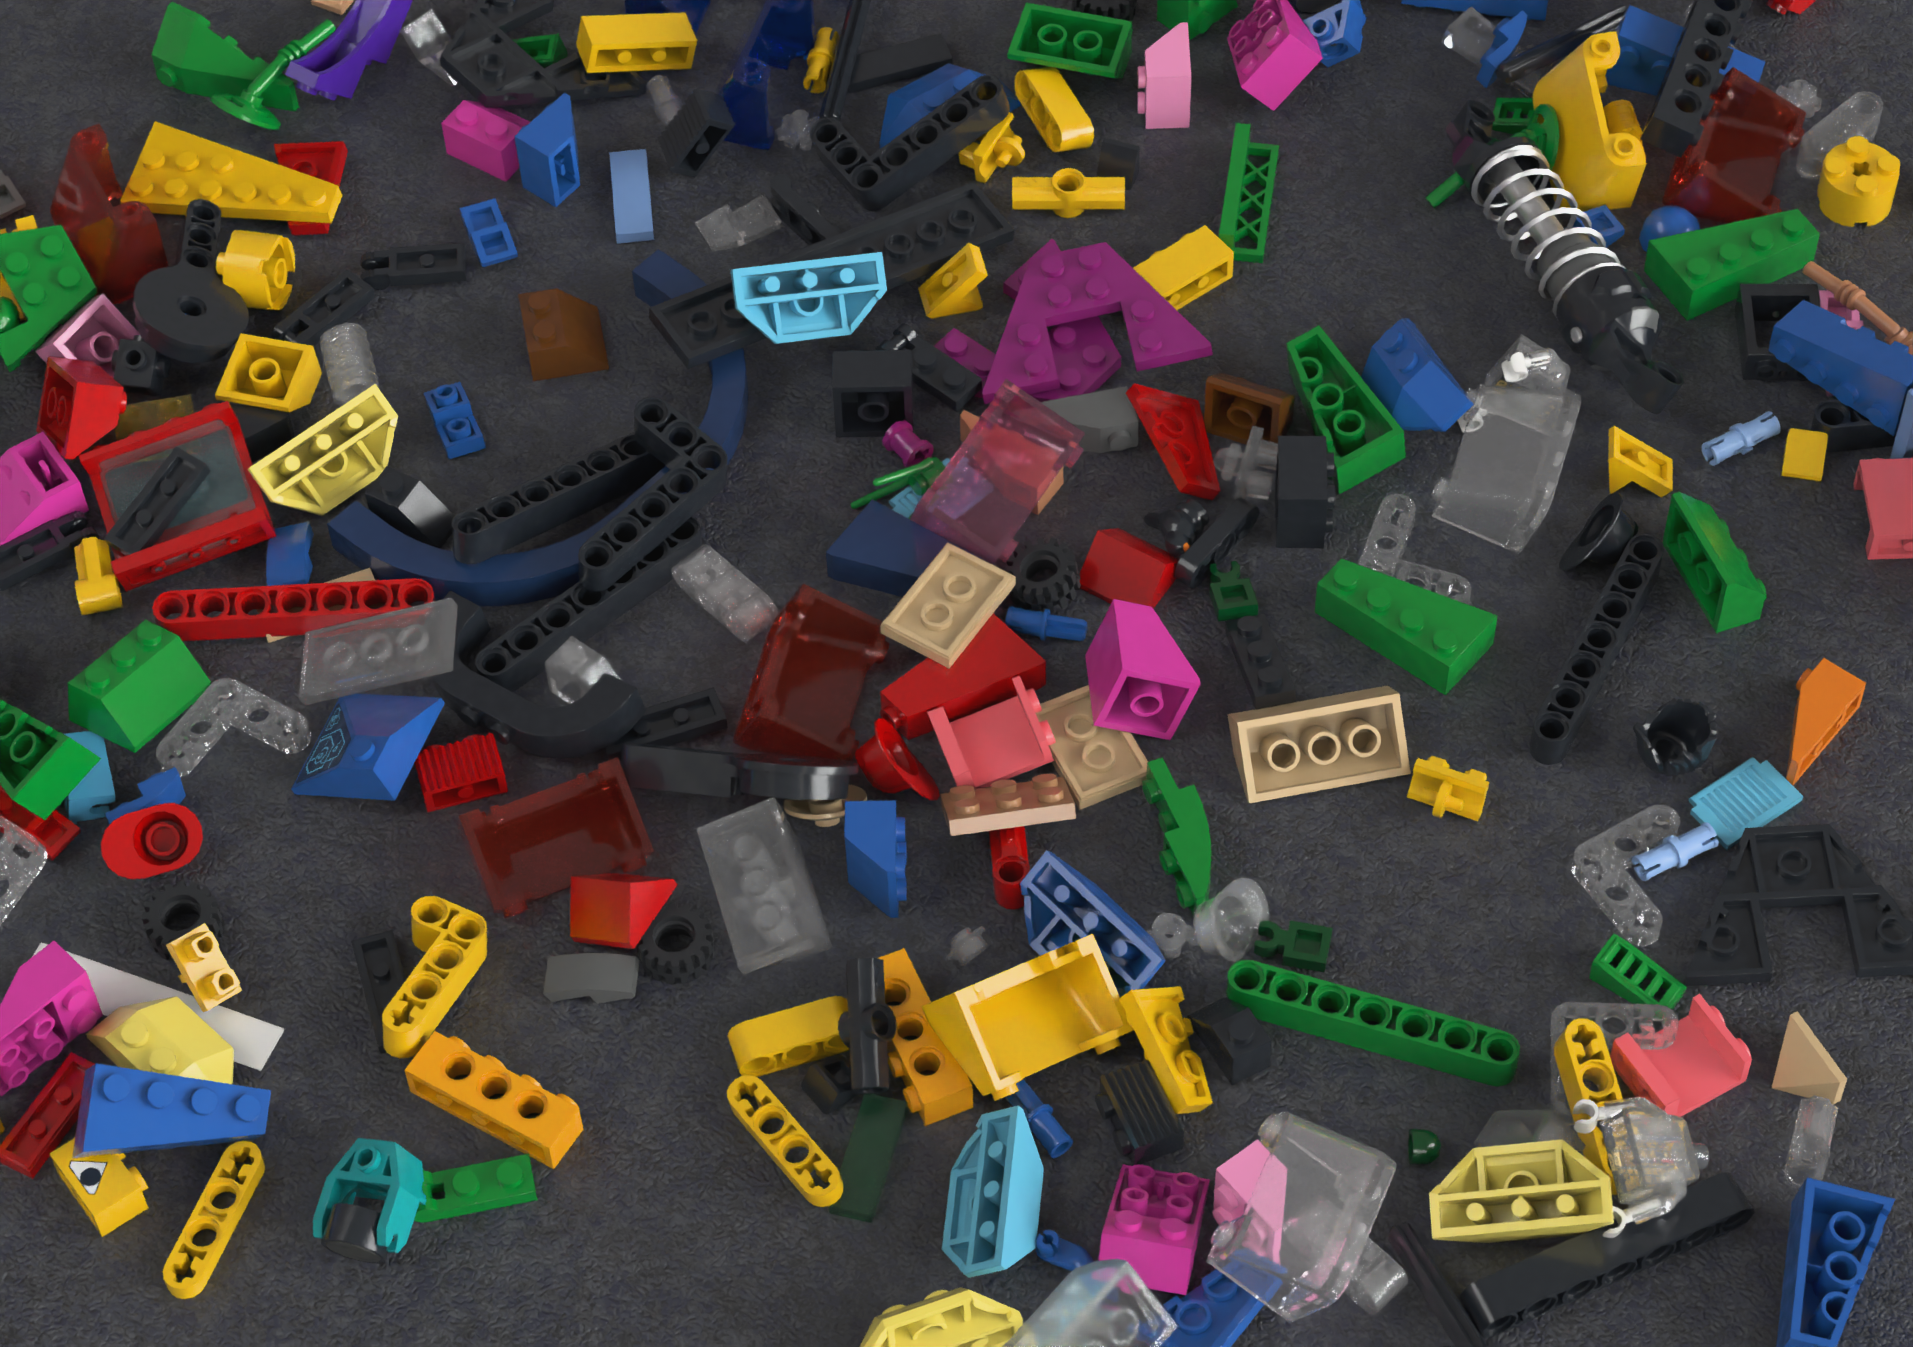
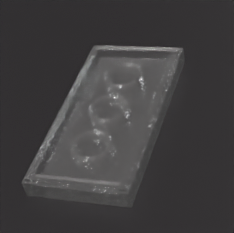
M451 597L305 632L299 699L305 705L453 671L458 605Z

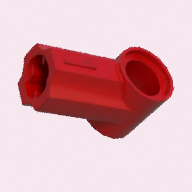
M1025 826L989 831L995 900L1001 907L1006 909L1024 907V896L1021 893L1020 882L1030 871Z

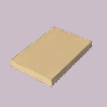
M947 542L880 625L881 634L950 668L1016 585L1015 576Z
M1089 685L1040 704L1042 711L1036 713L1039 722L1048 721L1056 743L1049 745L1054 760L1052 764L1059 776L1064 777L1079 810L1141 786L1142 781L1147 780L1148 761L1132 734L1093 725Z

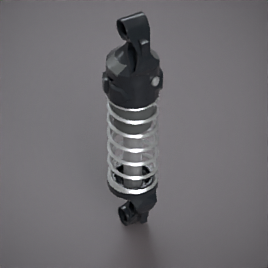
M1468 100L1454 121H1450L1445 128L1447 137L1453 144V168L1465 181L1468 193L1476 204L1484 207L1483 213L1488 220L1498 222L1497 233L1499 237L1512 241L1511 253L1514 258L1526 261L1524 271L1527 277L1540 280L1538 291L1541 297L1554 301L1552 311L1560 322L1558 330L1571 350L1578 354L1581 353L1591 368L1598 371H1613L1637 404L1651 413H1661L1684 384V378L1672 365L1663 361L1654 362L1651 360L1653 346L1661 333L1663 321L1649 301L1652 296L1649 289L1637 273L1628 271L1624 266L1620 265L1616 254L1606 249V242L1603 236L1592 229V223L1588 215L1578 209V203L1573 194L1564 190V184L1559 175L1550 171V165L1537 144L1526 137H1510L1503 140L1491 137L1492 126L1495 121L1493 112L1479 101ZM1540 175H1543L1540 188L1536 190L1534 185L1537 183ZM1549 178L1554 181L1557 188H1545ZM1557 194L1556 202L1551 210L1541 195ZM1563 197L1567 199L1571 208H1559ZM1510 205L1502 216L1494 215L1490 210V207ZM1561 213L1571 214L1566 229L1562 227L1555 215ZM1518 216L1523 226L1516 235L1506 234L1504 230L1505 221ZM1577 217L1582 220L1585 228L1573 227ZM1532 236L1537 246L1531 254H1521L1517 248L1519 240ZM1591 236L1595 238L1598 245L1592 242V240L1590 239ZM1534 259H1538L1537 270L1539 274L1534 273L1531 268Z

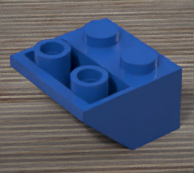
M564 93L553 103L548 104L541 114L528 125L523 126L518 134L514 136L523 188L554 207H557L580 186L578 147L571 99L568 94Z
M896 800L845 801L844 838L848 883L889 918H899V901H907L905 817H897Z

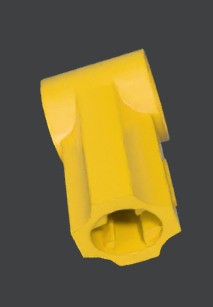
M97 537L82 539L81 543L74 547L79 579L75 581V589L82 616L123 608L118 579L114 574L111 564L110 546L105 540H100Z

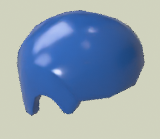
M1677 205L1662 206L1653 210L1646 218L1639 241L1643 250L1647 252L1649 240L1700 230L1701 228L1697 218L1687 209Z

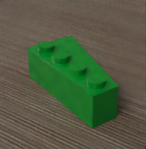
M1798 209L1657 238L1649 240L1644 272L1688 321L1737 299L1740 284H1770L1803 269L1808 262H1814L1820 233Z
M0 699V785L13 801L46 820L101 758L65 734L56 731L47 724Z

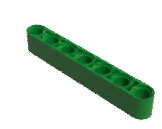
M1253 960L1237 961L1228 970L1226 998L1249 1007L1258 1020L1490 1086L1500 1087L1507 1085L1513 1081L1516 1075L1520 1045L1518 1040L1506 1031ZM1247 985L1253 987V989H1242L1239 986ZM1283 997H1291V998H1293V999H1295V1000H1294V1001H1284V1000H1282V999H1280V998H1283ZM1323 1009H1333V1010H1335V1011H1337V1012H1335V1013H1326V1012H1324V1011H1322V1010H1323ZM1370 1020V1021H1375V1022H1377V1023H1379V1024H1377V1025H1369V1024L1365 1023L1364 1021ZM1413 1032L1420 1034L1421 1036L1411 1037L1406 1033ZM1456 1044L1462 1046L1463 1048L1454 1049L1449 1047L1448 1045ZM1493 1056H1499V1057H1502V1058H1504V1059H1506V1060H1505V1061H1496V1060L1492 1059L1491 1057H1493Z

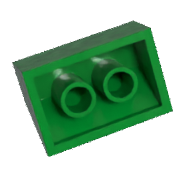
M1026 2L1008 50L1007 59L1110 78H1123L1132 53V21Z
M1681 492L1672 494L1662 543L1714 631L1719 633L1759 620L1764 601L1767 598L1765 586L1759 578H1755L1752 574L1744 551L1741 548H1737L1733 543L1726 522L1722 518H1718L1711 505Z
M145 619L68 682L69 721L136 753L211 689V681L177 634Z

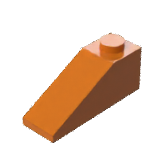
M1825 658L1821 660L1814 670L1807 668L1796 684L1799 695L1795 707L1786 779L1792 785L1799 780L1857 711L1865 690L1866 682Z

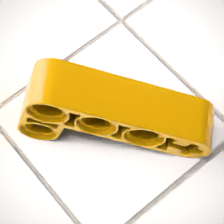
M424 896L412 905V942L418 949L426 952V954L397 991L382 1014L384 1049L392 1057L400 1059L409 1058L419 1052L487 956V924L484 918L473 911L436 896Z
M1578 1018L1571 1021L1554 1045V1056L1571 1114L1575 1104L1583 1099L1595 1102L1598 1107L1624 1105L1602 1030L1594 1021L1587 1018ZM1583 1079H1588L1595 1083L1599 1092L1589 1090L1584 1085ZM1586 1113L1572 1114L1574 1124L1581 1119H1591ZM1628 1116L1600 1120L1607 1124L1611 1130L1610 1135L1614 1149L1631 1143L1651 1144L1650 1137L1634 1138ZM1596 1126L1590 1133L1583 1134L1577 1132L1584 1157L1610 1177L1612 1195H1618L1612 1171L1608 1167L1609 1159L1602 1131ZM1664 1135L1653 1136L1660 1139V1148H1662L1670 1178L1681 1166L1678 1161V1150L1682 1149L1673 1138ZM1646 1145L1627 1147L1628 1156L1624 1152L1625 1148L1617 1150L1621 1152V1158L1617 1151H1615L1620 1168L1623 1165V1168L1626 1170L1623 1174L1647 1177L1644 1174L1646 1169V1172L1649 1174L1647 1178H1654L1652 1176L1653 1170L1656 1174L1655 1178L1660 1179L1659 1172H1661L1664 1177L1661 1180L1667 1181V1176L1650 1159V1155L1658 1156L1659 1146H1655L1657 1147V1154L1653 1150L1654 1146H1648L1650 1147L1649 1154V1151L1646 1150ZM1632 1147H1634L1636 1150L1635 1155L1634 1152H1632L1631 1150ZM1639 1147L1643 1148L1642 1153L1639 1151ZM1630 1168L1633 1171V1175L1629 1173ZM1637 1169L1641 1172V1176L1637 1175ZM1621 1176V1179L1624 1178L1623 1187L1625 1193L1647 1190V1179ZM1648 1180V1189L1662 1186L1661 1183L1665 1182L1650 1180L1649 1183Z

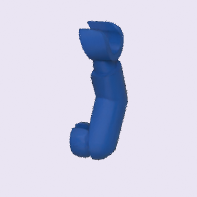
M1044 1230L1043 1236L1039 1233L1036 1238V1253L1039 1258L1047 1263L1074 1272L1085 1287H1091L1093 1290L1095 1307L1100 1311H1107L1110 1308L1109 1301L1100 1298V1296L1104 1293H1111L1119 1298L1120 1289L1118 1283L1096 1279L1098 1265L1083 1247L1060 1238L1052 1230Z

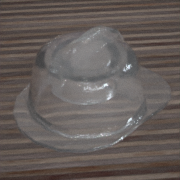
M1240 877L1232 881L1215 897L1201 903L1194 912V932L1188 938L1189 944L1199 945L1205 953L1213 956H1223L1227 961L1236 962L1241 959L1254 946L1255 940L1262 938L1261 935H1258L1259 921H1269L1267 900L1259 884L1251 878Z

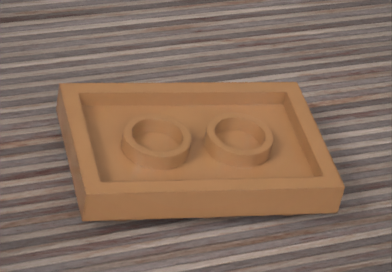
M1055 774L1037 775L1032 778V781L1020 783L1008 779L993 782L991 787L975 789L973 786L962 785L950 789L949 793L940 794L942 811L951 836L1076 819L1075 802L1064 777H1057Z

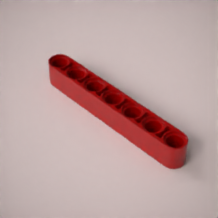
M412 578L174 590L163 592L157 596L153 602L152 609L158 626L177 634L182 641L266 637V634L275 637L422 629L426 627L430 616L436 608L432 586L423 579ZM414 601L425 602L423 605L418 607L410 606V604ZM374 603L385 604L378 609L369 608ZM334 605L344 606L342 609L337 611L328 610L330 607ZM294 607L303 608V610L297 613L288 612L290 609ZM262 609V612H260L259 614H247L251 610ZM211 612H222L220 615L216 617H207V615ZM170 614H181L179 617L175 619H166V617Z

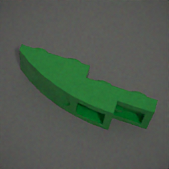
M1162 757L1147 762V780L1142 781V787L1150 805L1155 803L1160 812L1158 819L1164 833L1163 850L1159 851L1161 866L1166 875H1173L1177 883L1175 890L1180 905L1183 909L1189 907L1195 922L1204 919L1210 889L1211 839L1208 821L1195 785L1178 789Z

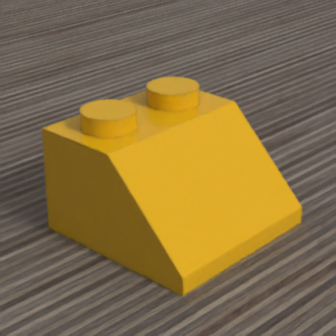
M240 333L215 393L216 400L284 412H292L310 404L322 375L314 347L312 345Z

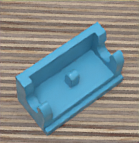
M91 731L66 733V736L101 758L64 799L67 819L77 824L78 821L106 817L105 813L110 811L109 806L92 807L97 804L104 805L115 802V791L104 738Z

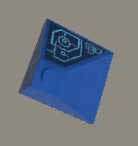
M341 693L291 790L297 795L395 801L445 702L439 697Z

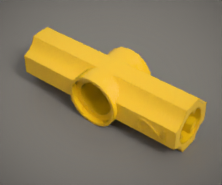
M1073 168L1061 169L1053 177H1012V209H1053L1056 215L1063 218L1077 217L1081 215L1084 209H1125V177H1084L1080 171Z

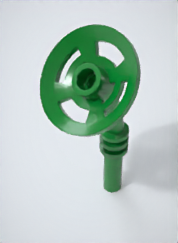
M326 19L301 39H293L289 44L278 50V56L247 89H243L241 95L228 93L212 94L211 102L223 111L248 123L271 130H279L281 123L273 113L261 105L264 99L261 94L288 68L290 61L307 55L308 51L334 33L336 30L335 25L332 21Z
M1541 104L1533 112L1527 129H1523L1521 133H1516L1510 137H1526L1533 140L1546 157L1550 165V171H1552L1559 147V122L1554 108L1549 104ZM1539 114L1545 120L1542 124L1536 122ZM1455 172L1428 194L1425 199L1435 209L1462 187L1465 181Z

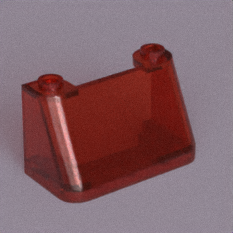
M1732 67L1724 75L1715 96L1712 94L1709 96L1710 99L1714 100V104L1705 121L1700 120L1699 122L1705 128L1695 147L1688 145L1681 158L1676 156L1662 201L1665 206L1677 205L1685 208L1695 217L1726 224L1782 212V209L1779 208L1780 199L1770 195L1782 153L1789 147L1795 148L1804 136L1805 129L1802 126L1806 116L1804 110Z
M98 123L77 132L71 138L50 211L54 225H62L93 280L98 292L95 297L104 294L112 304H117L133 298L135 287L144 275L160 268L169 267L156 219L150 209L139 201H130L115 207L112 206L111 201L114 196L118 199L123 194L115 177L108 152L109 144L106 134Z
M802 584L779 611L769 629L734 734L733 743L751 751L767 754L823 757L851 762L858 749L859 740L855 739L856 730L850 728V724L867 671L874 662L880 664L883 661L890 645L889 642L885 641L886 636L881 634L880 625L883 621Z
M618 757L598 764L597 770L587 774L588 779L585 772L581 773L575 779L502 806H498V804L491 806L487 816L485 812H480L479 808L458 816L456 826L495 914L503 912L505 918L521 914L529 910L527 903L571 887V876L606 874L622 868L624 874L647 866L645 858L651 856L654 850Z

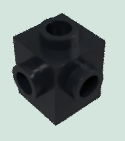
M134 335L133 340L120 339L119 348L112 355L111 367L114 372V379L124 387L123 391L126 393L161 397L164 378H168L170 374L171 359L153 349L140 335Z

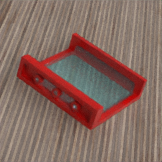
M228 401L209 404L201 411L184 417L171 418L163 425L146 431L133 432L127 438L111 444L97 445L89 452L78 455L81 464L90 476L107 534L176 446L206 463L211 470L153 546L127 556L111 547L115 560L111 561L113 571L125 591L276 537L262 490L248 471V468L253 466V462L239 419Z

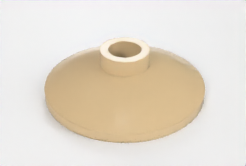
M848 785V798L785 799L783 804L785 812L793 817L815 821V824L819 827H830L837 825L840 822V818L845 816V801H867V794L860 787Z

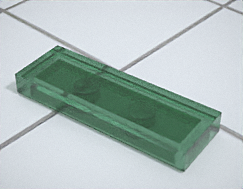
M864 1094L839 1172L844 1191L841 1198L829 1206L830 1214L869 1223L873 1222L908 1111L906 1101L875 1094Z

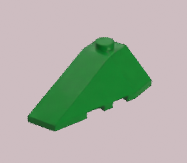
M172 1L167 6L151 54L158 80L165 86L174 87L187 94L211 97L212 94L218 93L241 95L243 89H247L269 64L258 56L250 59L237 47L238 41L229 35L225 39L221 38L209 29L211 24L209 20ZM282 73L261 94L264 98L261 105L264 107L294 112L299 108L294 82Z

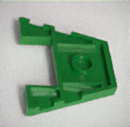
M62 225L0 234V272L27 319V322L0 334V356L9 373L21 365V360L31 350L34 349L36 351L45 342V337L59 324L64 325L98 293L93 280Z

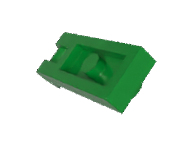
M529 1153L433 1173L423 1171L424 1181L422 1190L426 1195V1204H419L414 1221L420 1223L431 1222L537 1200ZM445 1191L446 1198L437 1200L432 1198V1193Z

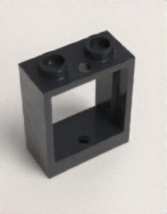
M1817 284L1739 285L1735 317L1743 380L1808 381L1806 376L1793 367L1779 361L1775 355L1768 351L1769 347H1757L1754 321H1780L1802 300L1820 307Z

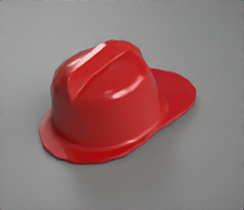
M878 718L874 722L875 734L855 752V758L867 780L873 787L882 792L894 794L913 788L921 796L931 801L938 800L940 796L939 789L931 775L911 753L891 723L885 719Z
M175 803L158 804L127 813L115 819L106 828L101 841L102 857L108 868L114 873L131 880L144 879L179 869L190 863L199 853L203 841L202 825L196 814L186 806Z

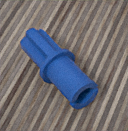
M1009 606L1005 624L1015 633L1038 636L1041 641H1045L1047 636L1084 641L1087 633V622L1085 620L1051 615L1050 609H1045L1042 612Z
M1024 1079L1016 1082L1019 1091L1005 1098L1012 1107L1020 1106L1024 1110L1030 1130L1048 1151L1050 1157L1057 1158L1072 1146L1073 1140L1071 1136L1064 1131L1052 1115L1053 1108L1049 1104H1043Z

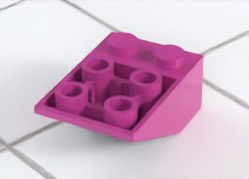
M1256 0L1253 10L1244 20H1239L1232 26L1227 37L1241 88L1273 111L1323 59L1317 40L1288 0Z
M44 432L9 448L0 457V546L50 520L56 521L75 511L83 513L89 511L80 481Z
M52 941L19 967L0 1004V1097L11 1088L20 1086L30 1073L44 1062L58 1056L64 1046L78 1035L92 1029L97 1020L103 1016L86 970L55 941Z
M1122 1164L1102 1231L1096 1279L1186 1295L1193 1269L1210 1179L1199 1178L1188 1172L1170 1173L1154 1170L1146 1165L1130 1166Z

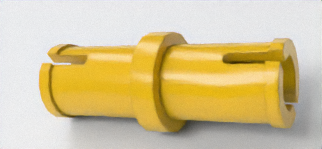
M830 27L818 30L814 48L809 51L807 56L808 69L803 80V86L808 90L812 80L811 93H822L827 86L829 72H831L836 47L840 38L839 33L835 31L832 40H830L833 30Z

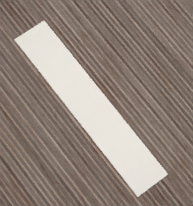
M41 942L33 956L36 955L43 948H45L48 944ZM67 952L86 970L103 1015L109 1016L121 1006L177 996L233 1047L234 1062L261 1071L285 1030L282 1027L220 1005L202 1012L194 996Z

